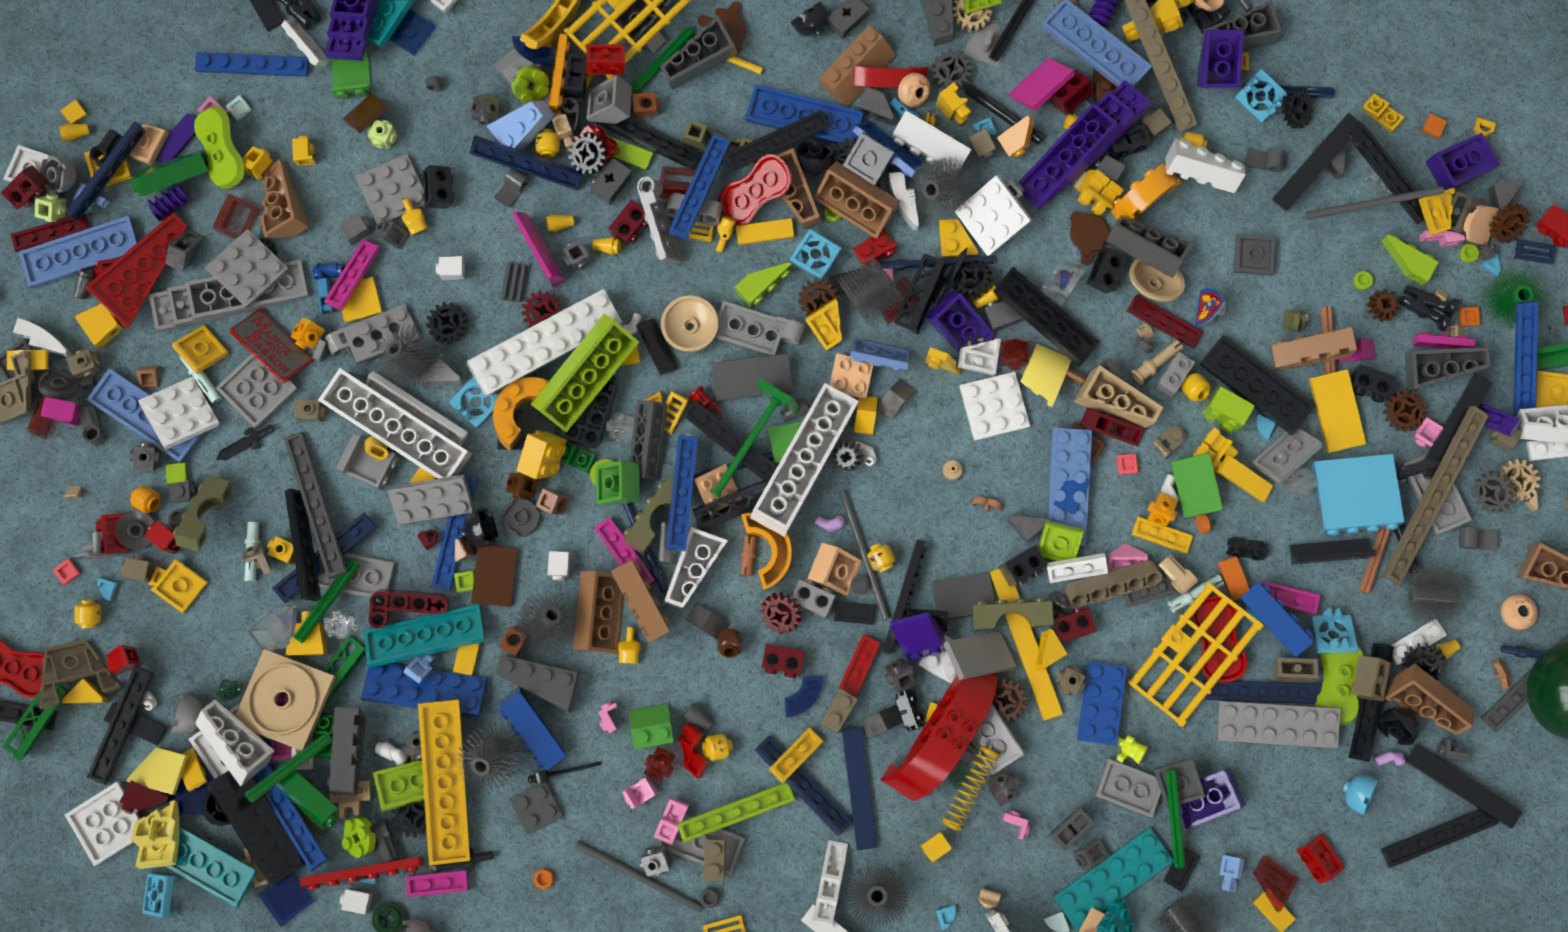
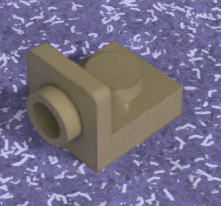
M262 545L251 546L243 552L245 563L254 560L257 569H261L264 575L271 573V565Z

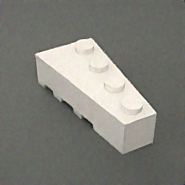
M1176 138L1165 157L1166 174L1173 175L1174 172L1181 174L1180 178L1188 180L1189 177H1192L1200 184L1210 182L1214 188L1231 193L1236 192L1246 175L1245 166L1239 161L1228 160L1219 153L1213 154L1202 146L1196 147L1185 139L1179 140Z
M1568 405L1519 409L1517 417L1521 419V422L1517 429L1522 431L1520 439L1568 443Z
M691 527L688 531L686 552L681 551L663 603L682 609L728 540Z
M214 700L200 711L195 723L240 786L245 784L269 763L274 750L219 702Z

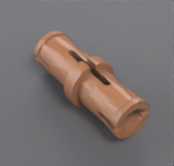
M744 536L743 553L740 554L742 562L739 575L745 576L746 573L747 576H752L753 559L756 558L754 550L757 537L751 536L750 538L749 536Z

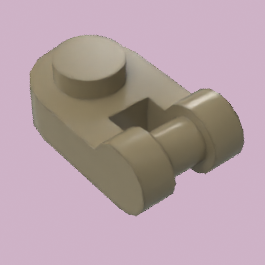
M1172 426L1156 439L1151 446L1154 449L1157 448L1164 459L1185 440V431L1179 426ZM1164 440L1170 444L1168 448L1162 443Z

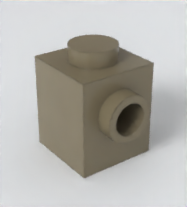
M1159 108L1151 114L1149 112L1143 116L1140 125H1145L1150 139L1153 140L1167 130L1172 122L1162 109Z
M986 128L969 136L979 157L983 155L984 158H987L994 154L993 150L996 147Z
M296 399L294 418L297 421L322 422V417L326 415V407L323 406V403L318 400Z
M1516 429L1512 437L1491 430V438L1488 443L1505 452L1515 448L1522 431Z
M133 555V559L125 558V562L122 563L120 568L121 577L149 583L154 563L145 561V557Z

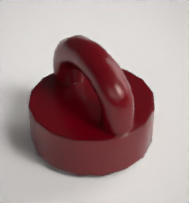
M423 530L418 533V538L424 548L429 550L438 541V534L435 530H428L426 532ZM431 534L433 535L432 540H430L429 535Z

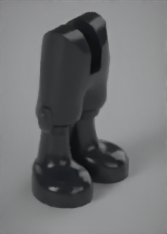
M274 0L283 3L286 6L287 14L291 15L306 30L312 27V25L304 15L305 13L315 23L322 19L310 0H295L296 3L291 0Z
M1406 285L1404 294L1412 298L1401 296L1398 301L1403 307L1417 314L1419 318H1430L1437 324V328L1443 332L1450 324L1451 316L1460 303V300L1456 298L1451 299L1449 302L1439 301L1433 293H1428ZM1429 307H1433L1441 311L1444 315L1432 311V309H1430Z

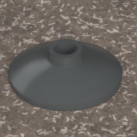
M142 511L127 512L116 523V538L121 545L128 549H143L151 543L145 535L148 533L149 526L155 522L147 513ZM133 526L138 527L139 530L137 533L131 532V528Z

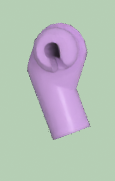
M819 515L814 524L828 532H833L841 529L845 520L842 516L826 520Z
M1388 751L1375 757L1379 766L1393 760L1397 766L1406 762L1402 752Z

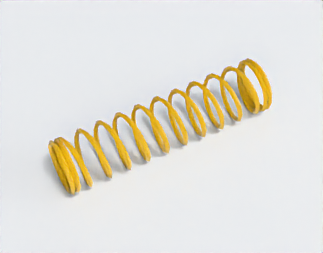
M982 745L979 747L980 750L995 760L976 754V756L984 760L991 767L972 761L987 774L969 768V770L984 781L965 775L966 778L980 788L961 782V784L969 788L976 795L957 789L972 802L954 796L955 799L963 803L969 810L952 803L950 804L966 817L947 810V813L954 816L962 824L942 818V822L956 831H961L962 828L960 826L964 825L960 818H968L962 810L971 811V808L966 803L975 804V801L970 796L979 797L978 793L973 790H982L981 785L977 782L986 783V780L981 775L990 776V773L985 768H994L987 760L996 762L999 758L998 753Z

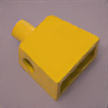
M102 304L75 316L92 343L99 349H102L123 329L120 322Z
M311 611L301 612V623L291 624L286 648L287 656L328 655L322 623H318L304 643H300L294 638V635Z

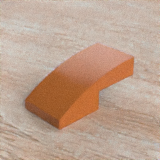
M1237 556L1217 564L1225 581L1224 585L1228 595L1233 602L1240 600L1249 591L1245 575Z

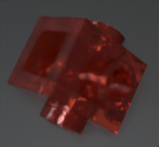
M1011 339L1001 343V365L1008 366L1011 370L1021 369V366L1029 364L1027 341Z
M658 746L654 754H649L644 763L647 766L644 774L661 783L664 777L669 778L674 769L671 765L675 755Z

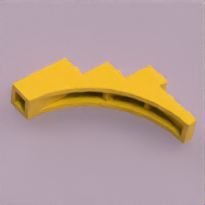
M555 0L544 16L530 29L522 33L520 40L531 49H538L542 46L550 48L557 45L559 35L562 34L565 25L574 20L583 0Z
M1158 0L1150 8L1157 29L1164 28L1165 33L1184 26L1178 9L1186 7L1195 1ZM1133 21L1122 26L1128 42L1140 38Z

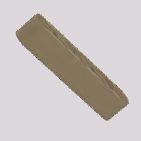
M1147 560L1109 571L1108 574L1096 575L1071 582L1065 587V593L1071 605L1079 608L1155 586L1161 582L1162 574L1154 561Z

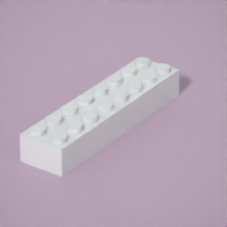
M602 289L468 360L467 366L486 398L505 388L510 383L574 351L603 314L611 317L620 325L623 322L607 293Z
M339 368L318 399V401L438 479L458 476L472 455L463 447L341 368Z
M824 383L754 507L750 517L752 520L785 537L859 402L858 400Z

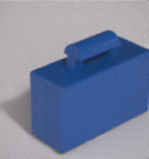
M1086 478L1085 482L1081 484L1075 482V480L1065 481L1061 490L1065 492L1066 498L1061 502L1055 500L1054 505L1071 514H1075L1080 503L1074 500V493L1081 491L1085 494L1091 480Z

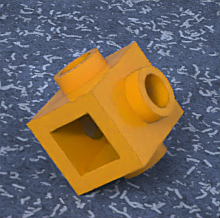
M302 317L300 322L293 328L291 338L296 340L295 344L305 350L308 347L314 350L325 330L311 320Z
M1160 492L1154 501L1151 500L1147 511L1150 512L1148 520L1166 527L1169 521L1173 522L1176 517L1177 511H1175L1178 500Z

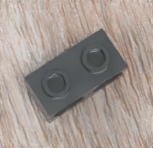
M1076 808L1049 836L1062 850L1066 851L1094 822L1082 808Z

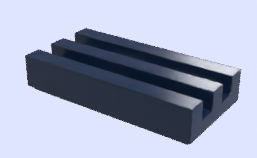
M1518 239L1516 240L1514 259L1552 265L1554 264L1556 245ZM1523 245V246H1529V247H1536V248L1548 249V250H1550V253H1549V252H1542V251H1538V250L1523 249V248H1521V246ZM1521 253H1527V254H1534V255L1546 256V257H1550V258L1548 259V258H1542V257H1536V256H1530V255H1523V254H1521Z

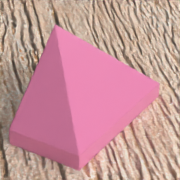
M1122 544L1108 554V572L1147 561L1148 555L1129 544Z

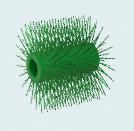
M1523 270V279H1521L1520 274L1517 277V271L1513 278V273L1510 274V272L1496 278L1500 282L1494 283L1496 284L1494 285L1495 288L1491 287L1493 293L1489 291L1490 295L1486 297L1490 298L1486 300L1493 301H1483L1491 305L1487 309L1495 307L1491 309H1496L1492 312L1494 313L1493 316L1496 317L1497 310H1499V318L1501 319L1503 316V322H1508L1506 327L1507 325L1510 327L1511 322L1512 328V321L1515 322L1513 316L1516 317V302L1539 301L1541 303L1538 306L1543 309V305L1540 306V304L1545 302L1541 301L1545 299L1537 300V298H1547L1540 296H1550L1544 295L1541 292L1542 290L1536 291L1540 288L1533 290L1537 286H1535L1534 280H1526L1525 270Z

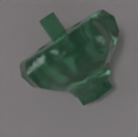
M223 680L221 685H219L216 695L222 701H231L239 696L242 687L236 680Z

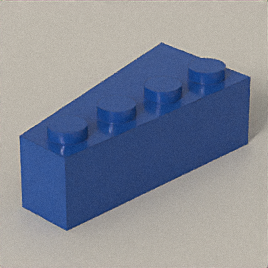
M1258 582L1240 599L1296 658L1314 642L1312 640L1314 636L1307 628L1301 629L1298 625L1300 621L1293 613L1287 614L1284 610L1286 606L1279 598L1274 600L1270 595L1272 591L1265 583L1260 585Z
M518 687L500 700L501 709L499 712L505 720L509 718L513 724L511 728L517 736L519 734L523 737L525 741L522 743L528 752L533 751L536 755L534 760L540 768L544 766L547 771L565 758L566 753L552 732L547 730L543 719L536 715L531 702L523 697L522 689Z

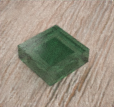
M960 762L953 768L947 779L956 790L963 785L961 782L967 783L970 781L965 777V775H970Z

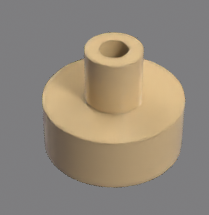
M950 460L943 466V475L949 480H956L962 474V466L955 460Z

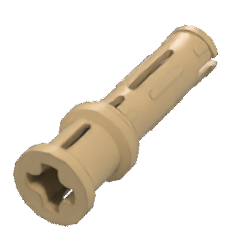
M1174 340L1173 343L1151 360H1145L1142 363L1143 365L1137 370H1132L1130 372L1131 377L1138 385H1142L1146 378L1150 375L1154 376L1159 367L1184 349L1182 344L1174 348L1180 343L1178 340Z

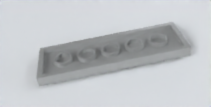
M1218 700L1217 741L1338 748L1340 708Z

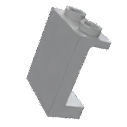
M353 434L336 469L382 490L390 481L389 474L391 470H395L399 463L398 455L388 451V456L384 460L374 459L365 452L366 440Z

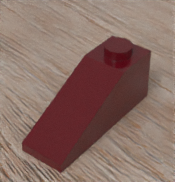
M1088 407L1080 423L1085 428L1137 447L1145 430Z

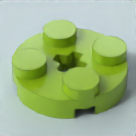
M526 66L516 73L515 81H512L511 84L513 94L524 104L538 101L549 93L548 76L542 69L535 66ZM532 81L534 83L533 86L527 88L529 82Z
M360 816L345 821L342 847L356 858L367 856L375 848V832L371 833L369 827L372 825L367 818Z

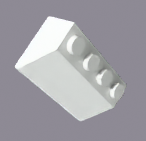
M905 111L891 137L897 145L901 147L905 145L910 148L909 151L912 154L925 157L926 162L947 157L949 162V157L951 156L953 162L958 165L955 167L956 169L958 167L961 168L959 164L964 163L972 150L908 111Z

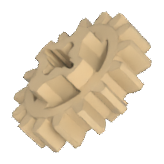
M954 0V7H952L953 20H957L956 26L962 25V31L966 27L968 32H971L972 28L978 32L979 26L984 29L985 23H989L992 11L989 10L991 7L974 11L969 15V13L966 14L964 11L963 0Z
M1515 459L1512 462H1506L1505 466L1503 465L1499 468L1502 471L1500 476L1505 473L1508 474L1510 471L1511 475L1506 479H1513L1511 486L1517 487L1513 490V493L1517 494V496L1511 499L1515 500L1517 498L1518 502L1530 499L1531 495L1537 493L1535 489L1540 487L1536 481L1541 478L1535 476L1538 470L1533 471V464L1527 466L1526 460L1519 463V460Z

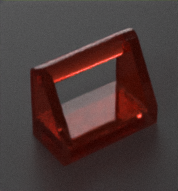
M662 166L660 182L663 186V191L659 199L669 200L670 195L673 193L685 195L690 186L689 182L665 180L666 174L694 177L697 169L691 170Z
M228 193L212 228L216 232L236 240L239 236L228 231L227 228L238 205L251 210L240 235L247 229L251 230L260 209Z
M41 396L25 433L46 440L53 420L41 416L45 396Z

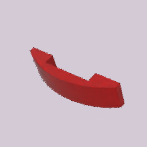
M854 66L853 85L899 88L902 79L910 73H920L927 78L928 67Z

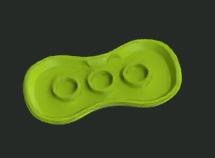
M211 106L197 116L194 129L206 150L211 180L220 189H230L239 184L243 179L244 162L232 143L230 121L227 113L220 106Z
M1359 645L1357 652L1321 653L1320 656L1324 679L1321 692L1316 698V706L1340 708L1339 726L1349 725L1354 722L1359 712V699L1357 696L1352 695L1356 665L1359 656H1364Z

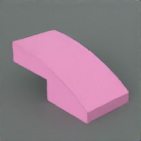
M1426 230L1419 235L1421 243L1439 240L1441 247L1458 245L1465 240L1464 235L1452 231H1443L1430 236L1429 230Z
M671 797L654 837L672 845L678 832L677 823L683 821L689 804Z

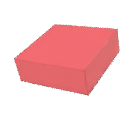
M1136 454L1116 456L1118 475L1138 473Z
M70 558L53 569L56 576L65 586L81 574Z

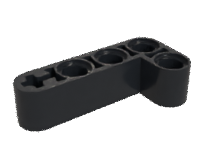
M614 375L607 382L609 383L612 380L613 383L608 388L609 394L606 393L607 386L605 384L594 398L586 425L574 423L567 433L564 431L565 437L571 443L588 448H596L600 445L619 386ZM602 398L609 400L606 406L599 405V401ZM600 416L603 418V421L600 424H594L593 419ZM577 429L578 435L570 437V430ZM595 434L597 436L596 441L589 443L587 441L588 436Z

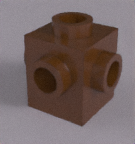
M521 472L510 473L506 492L512 493V497L524 500V497L534 498L539 479H534Z

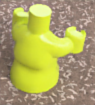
M1129 735L1125 739L1118 736L1117 745L1121 746V754H1118L1116 761L1123 764L1129 756L1136 763L1140 764L1148 750V746L1138 743L1135 738Z

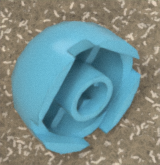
M1363 774L1355 776L1351 782L1347 780L1343 792H1346L1345 801L1348 807L1364 816L1370 807L1375 791H1377L1380 779Z

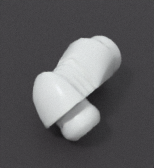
M378 742L375 747L376 754L391 761L394 760L396 765L406 763L408 757L405 756L403 748L398 749L388 742Z

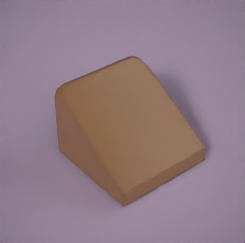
M159 365L140 366L136 370L139 388L159 387Z
M1070 366L1065 379L1080 387L1087 375Z
M457 538L455 540V562L465 561L475 555L471 544L466 539Z

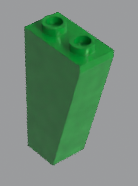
M199 150L137 170L132 178L131 185L134 192H138L139 196L142 197L207 172L209 170L208 162L203 150Z
M296 770L276 784L322 831L326 827L330 829L337 822L338 808Z

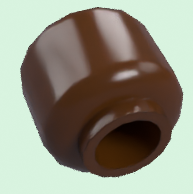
M725 629L719 633L717 649L721 655L733 658L742 652L743 636L741 632L736 629Z

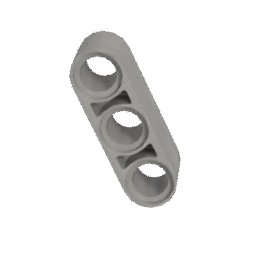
M673 193L670 195L665 210L667 216L675 218L685 197L684 194ZM705 199L695 223L716 226L719 223L723 209L721 203Z

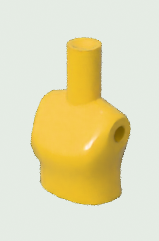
M409 198L402 200L407 211L402 215V220L407 226L410 235L428 228L422 209H414Z
M723 216L721 222L717 225L720 239L716 251L723 253L726 242L731 237L734 224L736 223V220L727 216Z
M372 435L366 439L365 452L377 460H384L388 456V446Z
M627 627L626 640L620 641L618 644V663L639 664L641 643L634 640L635 628Z

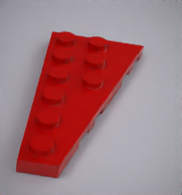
M174 212L85 286L127 330L130 328L166 265L168 245L187 229V225Z

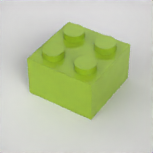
M1220 386L1211 395L1202 414L1205 415L1204 418L1212 423L1216 421L1221 424L1222 429L1225 431L1236 432L1244 426L1255 405Z

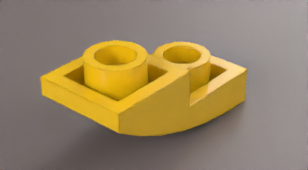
M1373 94L1362 109L1392 134L1404 121V116L1391 109L1389 102Z
M48 350L7 351V370H14L11 356L22 351L30 352V370H49Z
M194 747L182 753L188 756L182 773V779L189 792L207 782L205 769L201 766L199 754Z

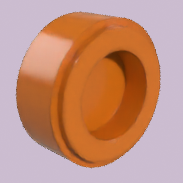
M1205 514L1197 515L1195 521L1198 532L1200 534L1209 533L1211 528L1209 518Z
M548 869L538 870L533 877V882L539 889L549 888L554 881L553 873Z

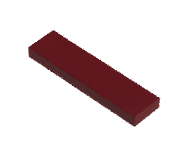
M84 214L79 221L68 217L56 222L12 233L11 238L14 250L18 253L19 251L89 229L90 227L87 215Z
M1135 295L1126 311L1194 349L1203 331L1138 295Z

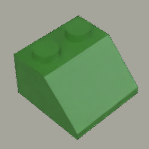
M621 460L596 466V504L610 505L639 502V463Z
M668 704L629 711L634 750L675 743Z

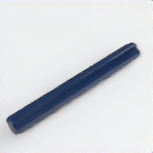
M1255 84L1254 86L1257 89H1263L1266 84ZM1279 85L1285 92L1290 91V88L1304 87V90H1308L1307 95H1311V98L1331 99L1334 97V88ZM1273 88L1268 92V96H1275ZM1259 90L1255 95L1265 96V93ZM1248 91L1247 95H1253V93Z

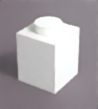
M439 257V263H436V274L442 280L465 279V261L463 257Z
M549 551L547 575L552 577V580L564 581V577H569L571 555L569 552Z
M350 888L346 889L340 898L341 910L368 914L373 893Z

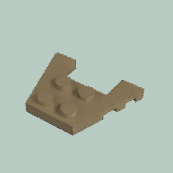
M22 351L11 356L16 376L0 383V425L31 412L29 351Z
M86 639L44 649L40 709L59 705L56 685L96 677L102 695L120 691L121 686L111 676L108 668H105L101 663L99 656Z

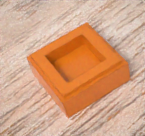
M1430 113L1421 132L1439 139L1447 121Z
M1479 307L1458 308L1459 324L1461 327L1480 326Z

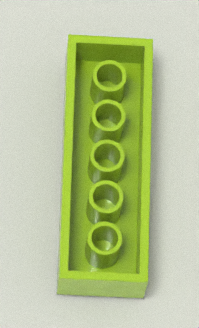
M603 314L531 405L567 433L637 346L639 341L614 319Z

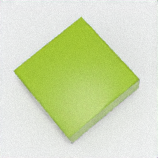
M187 463L165 465L168 485L188 480Z
M474 570L454 573L457 593L473 590Z

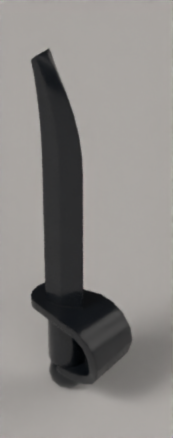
M599 761L550 773L548 770H544L528 776L527 780L529 783L542 784L549 782L552 776L600 766L602 762Z

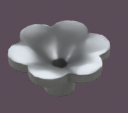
M1060 591L1050 593L1049 596L1056 610L1072 606L1066 594Z

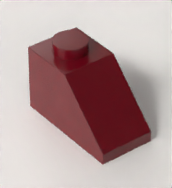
M131 780L119 801V806L122 807L121 810L131 815L133 812L140 814L166 805L169 797Z

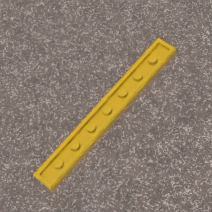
M999 569L989 572L999 600H1007L1008 604L1015 603V600L1020 599L1016 586L1010 587ZM1016 613L1004 614L1043 720L1062 715L1061 707L1046 668L1039 671L1034 670L1039 648L1029 622L1023 616Z

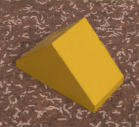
M867 396L866 399L858 397L859 402L857 404L854 433L873 435L878 397Z
M1052 629L1041 633L1034 670L1044 669L1067 655Z
M82 679L62 699V703H108V698L102 695L101 691L89 679Z

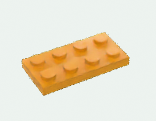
M566 34L559 35L555 51L548 107L553 113L559 112L562 105V90L565 83L564 74L567 68L566 59L570 42H567Z

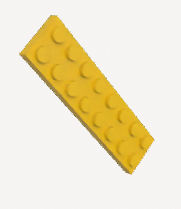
M459 700L418 703L428 863L430 866L470 861L465 781L463 778L464 769H462L464 767L461 764L463 763V752L460 750V748L462 749Z

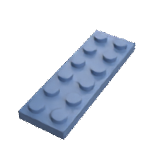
M1063 0L1041 23V27L1117 87L1124 80L1135 87L1152 68L1150 63L1069 0Z
M125 216L19 251L18 253L28 287L32 289L78 273V270L86 271L95 268L97 261L120 258L138 243L131 217Z
M109 368L86 400L180 463H183L204 433L165 450L138 400L149 396V394Z
M1052 428L1047 519L1052 522L1084 529L1080 546H1086L1089 486L1085 494L1081 491L1074 493V500L1080 503L1075 514L1055 506L1054 502L1055 500L1061 502L1066 498L1065 492L1061 490L1065 481L1075 480V482L1081 484L1085 482L1086 478H1090L1092 430Z

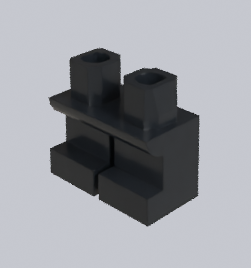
M1196 1L1186 6L1201 33L1205 29L1221 23L1231 12L1227 4L1222 5L1215 11L1199 8L1196 5Z

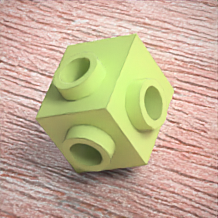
M375 120L373 125L369 126L368 137L372 145L380 149L384 147L390 150L397 137V132L392 123L386 120Z
M52 193L35 198V217L48 222H56L58 219L65 217L67 211L66 199Z

